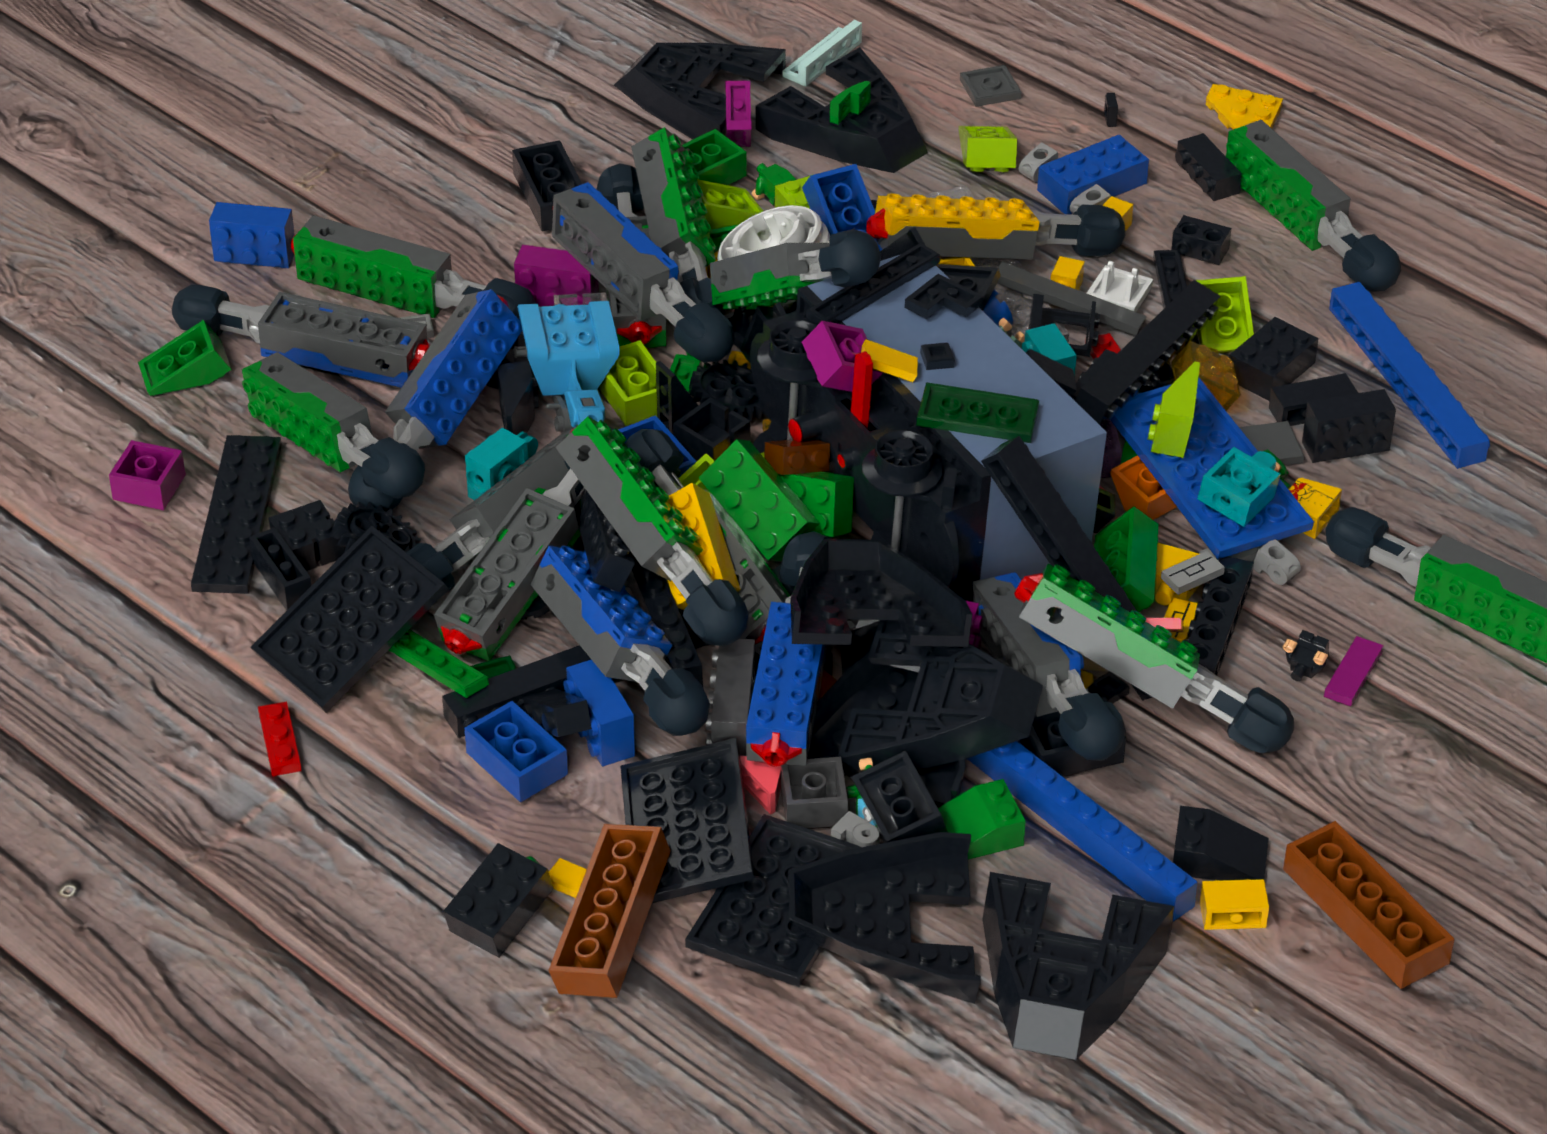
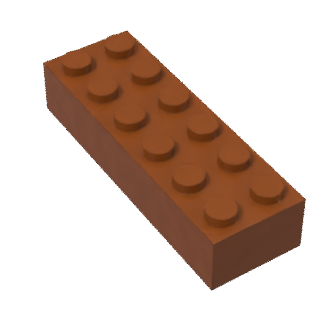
M1336 821L1287 844L1283 870L1400 989L1450 964L1455 939Z
M603 825L548 970L559 994L618 997L671 851L661 827Z

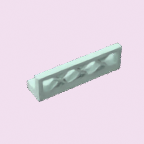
M854 19L844 28L838 27L785 68L783 70V77L805 87L826 71L827 65L845 56L862 43V22Z

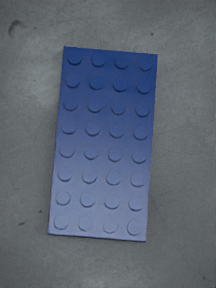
M1199 377L1194 418L1184 458L1151 452L1152 441L1147 440L1150 424L1156 423V421L1152 420L1154 406L1161 403L1162 394L1171 385L1136 394L1134 397L1130 396L1126 405L1122 409L1119 407L1111 419L1112 423L1217 559L1265 545L1271 540L1276 539L1278 541L1312 530L1314 521L1280 478L1274 498L1245 527L1197 499L1203 475L1233 447L1251 457L1258 452Z

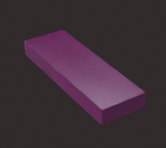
M1356 636L1325 688L1324 697L1352 706L1381 656L1384 645Z

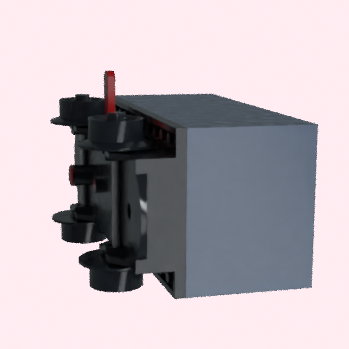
M897 256L880 261L879 267ZM936 265L838 323L861 328L868 340L918 357L917 377L914 382L883 372L872 384L873 362L871 356L864 351L855 355L852 392L821 386L802 344V341L817 326L806 318V310L842 290L844 287L835 286L832 279H827L799 288L797 310L763 322V332L756 334L751 344L750 365L754 385L759 395V409L771 420L768 430L759 434L753 442V445L760 453L765 451V442L794 440L803 442L815 439L830 443L829 471L823 472L854 477L852 509L873 531L871 540H882L920 565H924L926 570L963 600L973 602V581L1014 572L1022 580L1024 576L1042 573L1046 565L1050 563L981 462L999 445L1008 440L916 426L925 385L928 382L1038 399L1039 408L1031 443L1025 444L1039 466L1044 470L1045 475L1055 490L1060 494L1071 514L1077 519L1078 524L1088 539L1092 542L1107 432L979 307L970 315L964 317L943 306L927 319L904 308L905 299L935 275L940 274L948 278ZM949 343L955 359L954 368L926 370L920 354L921 345ZM947 468L957 469L952 510L942 509L941 506L944 475Z

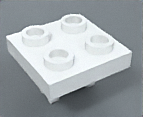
M1108 261V265L1104 266L1087 294L1137 312L1153 287V279L1139 275V269L1133 268L1131 273L1114 268V262Z

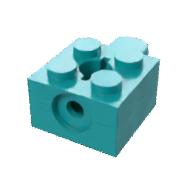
M1055 323L1025 330V342L1022 343V350L1025 353L1030 348L1073 369L1075 376L1076 354Z
M502 427L477 447L470 450L465 455L468 497L473 500L477 499L536 454L538 440L529 436L524 431L515 435Z
M1233 447L1203 475L1197 499L1245 527L1275 496L1281 475L1274 470L1276 467L1275 458L1270 453L1258 451L1251 457Z

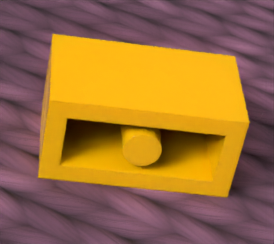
M1264 879L1202 881L1200 907L1204 930L1266 928L1269 904Z

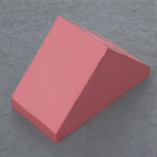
M740 756L744 788L770 815L775 813L781 791V766L774 767L765 762L749 761L747 756Z

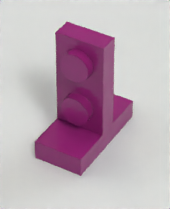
M726 81V137L739 147H751L750 81Z

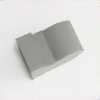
M1041 142L1022 159L1019 165V173L1038 183L1039 166L1059 159L1058 152Z
M1095 184L1071 202L1070 212L1072 214L1077 212V209L1082 204L1103 205L1111 195L1098 184Z
M1275 539L1269 541L1258 550L1254 559L1253 569L1259 574L1263 571L1266 572L1273 582L1278 585H1284L1300 572L1301 566L1295 555Z
M848 811L831 828V837L860 847L878 844L879 831L870 822Z

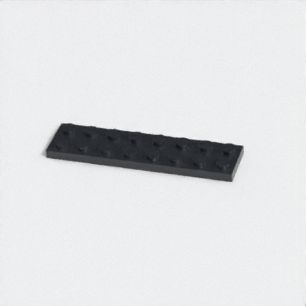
M227 435L191 580L192 592L249 593L255 566L251 555L249 537L261 533L263 530L282 446L281 437Z

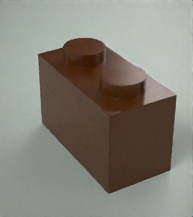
M815 439L803 442L794 440L765 442L764 458L781 475L829 471L830 443Z

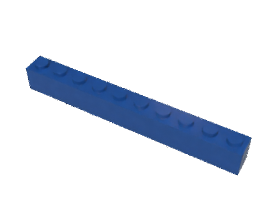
M1360 282L1333 288L1329 310L1455 467L1458 469L1486 461L1487 452L1490 447L1488 436L1482 432L1475 423V420L1468 415L1461 403L1450 393L1448 387L1436 376L1435 371L1427 365L1422 355L1410 344L1408 338L1400 332L1395 322L1391 321L1386 315L1384 309L1377 304L1371 293Z
M1015 741L967 758V760L994 781L1004 779L1014 797L1143 899L1174 906L1173 922L1195 907L1198 882L1019 742Z

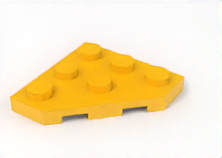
M1212 84L1206 97V106L1218 113V119L1227 129H1236L1258 120L1264 121L1270 128H1273L1283 105V98Z

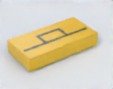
M1172 598L1164 618H1181L1184 622L1183 632H1171L1172 638L1179 642L1188 639L1191 620H1196L1195 611L1198 603Z

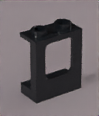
M1033 294L1029 329L1052 323L1085 327L1086 343L1084 345H1069L1076 355L1090 357L1092 346L1097 347L1099 331H1094V328L1098 329L1100 313L1095 312L1096 302L1092 301L1090 313L1044 308V295Z

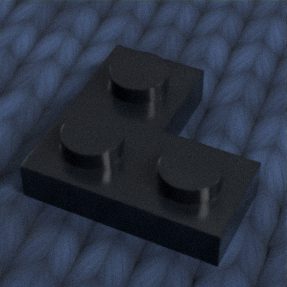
M937 274L905 299L904 308L926 319L943 306L967 317L982 305L983 295Z

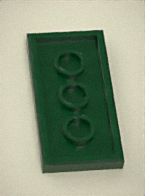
M927 382L916 426L1006 440L1020 436L1023 442L1031 443L1039 400Z

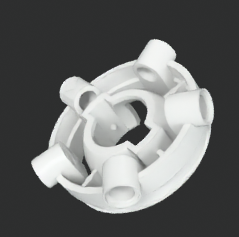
M781 206L756 214L735 227L721 243L717 259L719 261L784 243H829L831 236L826 225L813 210L803 206ZM790 300V301H788L787 303H781V304H782V305H785V304H789V303L795 302V301H797V300Z

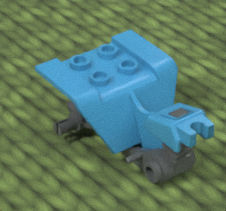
M609 301L589 302L588 305L557 304L555 306L538 307V304H519L517 307L526 346H514V357H527L542 395H552L554 403L547 404L546 408L555 409L556 411L554 419L556 432H561L562 434L577 427L587 416L597 422L600 420L604 421L605 407L597 389L619 357V343Z

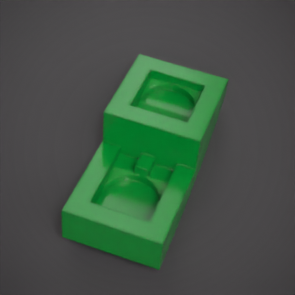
M864 81L853 85L830 101V122L839 125L850 112L859 115L870 103L871 82Z

